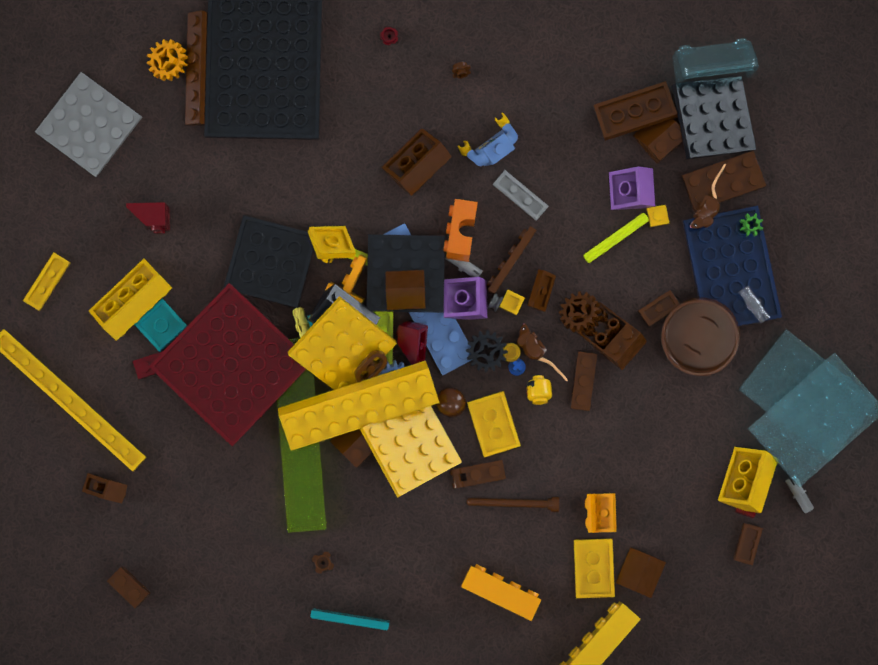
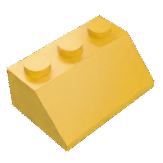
M734 447L718 501L745 511L762 513L778 459L764 450Z

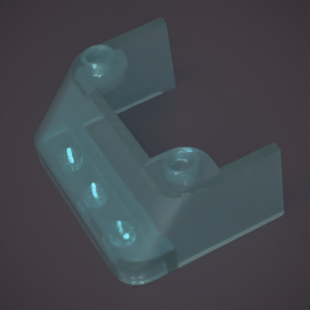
M747 38L737 39L732 43L690 48V45L680 46L679 50L672 57L676 83H682L684 79L744 71H746L747 78H751L759 68L751 41H747Z

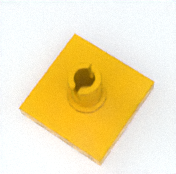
M346 226L309 227L308 234L318 259L325 263H328L329 260V263H331L333 258L355 257L356 251Z

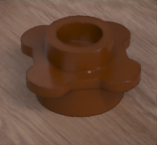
M466 62L454 64L452 69L454 73L452 75L453 78L462 79L471 74L469 70L471 68L470 65H467Z
M329 552L313 556L312 561L315 563V571L321 574L325 570H332L334 568Z

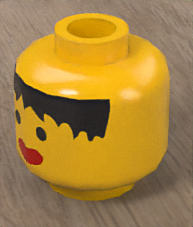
M542 375L533 376V379L526 384L528 400L532 401L535 405L548 403V400L552 398L550 380L545 379Z

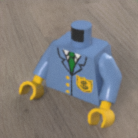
M501 113L503 115L502 119L498 120L495 118V121L503 130L499 131L475 150H471L468 141H463L464 147L458 145L461 155L467 156L478 166H489L497 163L515 149L513 144L517 141L518 135L511 124H509L510 121L506 115Z

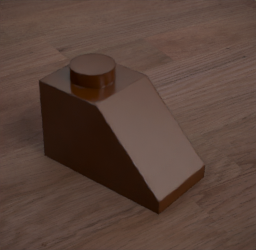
M87 473L82 492L122 504L128 485Z

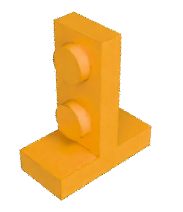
M362 254L358 258L354 257L350 265L353 269L350 275L346 274L342 282L344 288L339 286L361 304H363L365 298L353 293L352 290L368 257ZM333 282L328 283L326 289H328L329 287H331V286L334 285L335 283H333Z

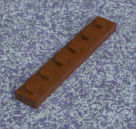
M205 11L188 13V66H186L185 125L188 126L202 125L205 118L207 12Z

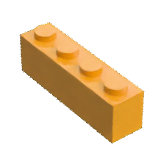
M478 564L475 567L470 566L461 585L462 588L532 621L541 602V599L538 598V593L530 589L525 592L520 589L521 585L513 581L508 584L503 581V576L494 572L493 575L485 572L486 568Z

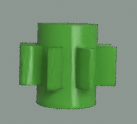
M747 213L745 215L746 220L741 219L739 221L743 224V227L739 230H744L746 237L750 233L755 237L757 236L756 230H763V227L760 226L763 219L759 220L756 218L757 213L753 217H750ZM750 221H752V222H753V226H755V227H753L752 229H750V228H749L750 225L747 224V223H749Z

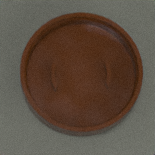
M703 297L688 299L677 305L666 318L661 334L662 347L669 361L679 370L695 376L711 375L724 369L734 358L740 343L739 325L733 313L722 303Z

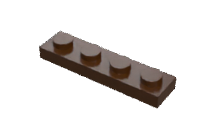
M531 226L528 230L524 228L518 237L521 241L517 246L515 244L508 252L511 256L507 262L505 260L502 261L497 269L500 271L497 277L492 276L488 282L489 293L492 295L496 293L536 233V229Z

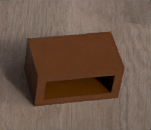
M124 566L120 567L107 580L134 608L139 607L151 594Z

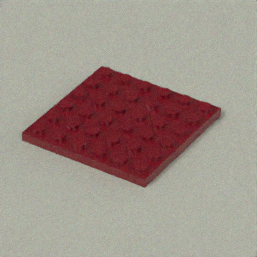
M230 283L149 366L232 447L307 370L288 355V351L294 344Z

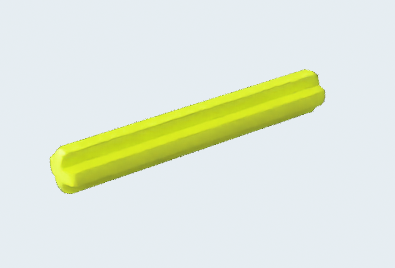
M645 213L640 214L584 254L585 260L591 263L649 221Z

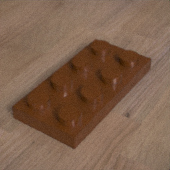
M666 81L594 105L605 141L678 117Z
M754 151L682 175L694 212L699 209L698 207L706 195L713 197L712 184L724 164L726 166L715 185V192L719 203L766 187Z

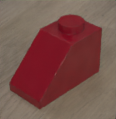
M406 321L397 328V344L413 365L425 361L428 325Z

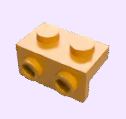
M615 493L587 494L585 499V508L587 509L585 525L588 533L616 532Z

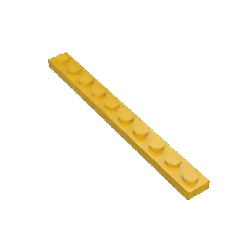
M5 329L0 332V352L134 472L147 457Z

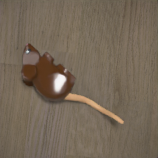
M726 164L723 165L712 184L713 197L706 195L698 207L699 209L693 216L695 219L689 226L690 228H708L713 224V218L720 209L715 185Z
M523 324L517 339L518 347L523 348L524 354L529 359L539 360L551 365L568 381L565 375L551 361L543 358L547 349L540 340L536 339L537 335L535 332L530 333L527 325Z

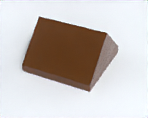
M424 270L385 272L387 310L426 309Z
M630 547L616 583L652 598L666 562Z

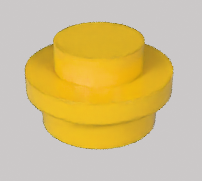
M507 343L503 350L508 351L507 354H503L506 361L514 362L520 357L521 352L518 345Z

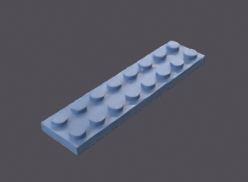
M404 223L383 235L411 234ZM409 312L415 323L428 325L426 346L442 376L472 361V359L467 360L470 353H467L466 349L471 347L467 344L468 341L456 319L444 318V313Z

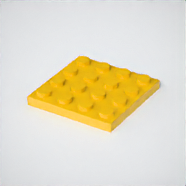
M339 296L288 351V355L333 390L357 383L354 375L355 370L370 352L380 350L386 355L397 343L395 339ZM363 371L361 375L366 374L367 371Z
M431 406L376 424L370 423L360 429L397 498L462 463Z

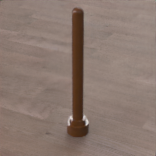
M551 497L548 500L467 499L469 506L547 508L551 512H559V497Z

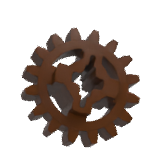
M579 291L577 296L572 293L570 300L565 298L567 303L560 305L563 310L559 311V314L561 315V322L567 329L570 328L572 332H575L577 329L579 333H582L584 328L589 331L590 325L596 326L594 321L600 320L597 314H600L601 310L598 308L600 307L599 302L596 301L593 295L590 296L586 292L583 296Z

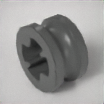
M495 293L487 308H493L494 312H496L504 297H498L497 293Z

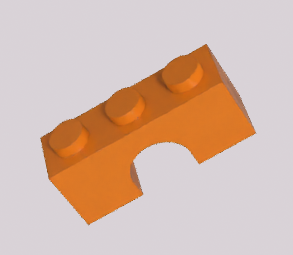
M455 199L454 205H450L449 216L452 217V222L447 223L446 234L450 235L449 241L445 240L443 252H447L446 259L469 262L472 237L463 236L459 229L463 226L474 227L478 202Z

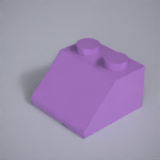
M638 166L609 172L611 210L641 209L655 206L653 168Z
M481 277L445 279L444 318L467 320L488 318L487 281Z

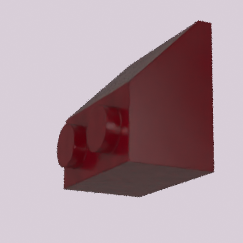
M165 202L126 203V207L154 234H165V231H170V208Z

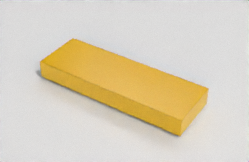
M53 252L23 301L40 311L70 265V262Z

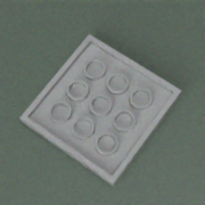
M80 72L35 133L97 177L142 119V116Z

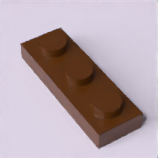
M578 351L570 409L590 411L597 354Z

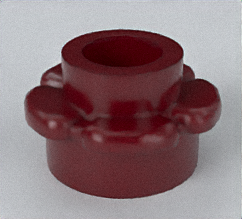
M385 27L380 33V39L383 40L385 45L395 44L398 41V31L395 28Z

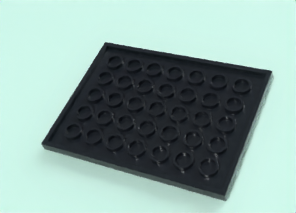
M208 0L205 138L319 140L322 0Z

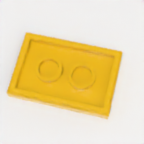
M504 391L467 402L484 457L521 446Z
M613 539L574 540L576 598L615 597Z

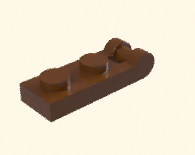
M503 460L449 470L450 476H453V489L506 479ZM466 473L467 481L461 482L460 474Z

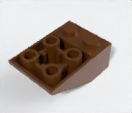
M599 302L600 307L598 308L601 310V313L597 314L600 320L594 321L596 326L590 325L589 331L584 328L582 333H579L576 329V332L609 361L623 370L647 341L641 332Z

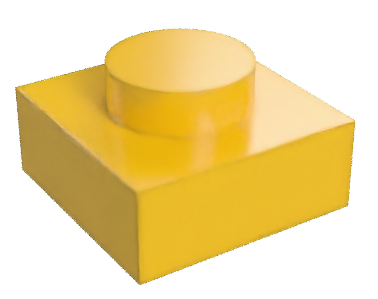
M666 205L647 208L650 227L669 224Z
M507 290L499 308L517 315L525 297Z

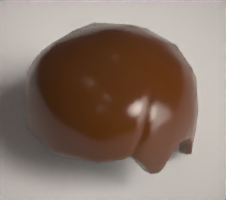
M449 387L441 390L437 395L439 403L436 404V407L443 415L456 417L461 415L466 409L467 401L464 394L458 389Z

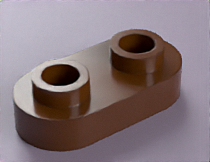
M374 350L368 354L355 370L354 375L357 382L376 377L387 365L385 353L380 350ZM363 371H367L366 374L361 375Z

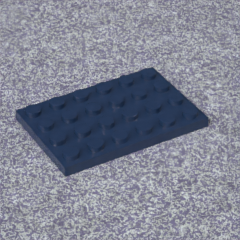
M758 206L718 213L713 218V224L708 228H690L689 226L695 218L683 220L698 297L714 299L725 305L733 313L739 326L782 318L764 231L756 230L757 236L754 237L750 233L746 237V232L739 230L743 227V224L739 221L741 219L746 220L745 215L747 213L750 217L757 213L756 218L761 219ZM750 221L749 223H747V224L750 225V227H749L750 229H752L753 227H755V226H753V222H752V221Z

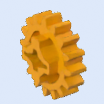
M163 39L162 44L156 42L157 47L150 48L153 53L147 54L151 58L147 64L152 66L149 68V71L154 73L153 76L156 78L160 77L163 81L166 78L172 81L173 76L179 78L178 73L185 72L182 69L183 66H188L184 62V60L188 59V56L184 54L186 49L181 47L180 43H175L172 39L169 42Z

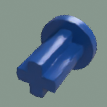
M519 358L508 365L510 373L516 376L523 374L526 368L524 361Z

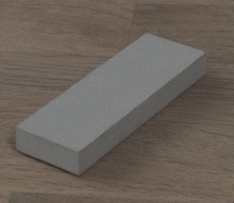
M506 170L493 183L494 187L535 221L549 207Z

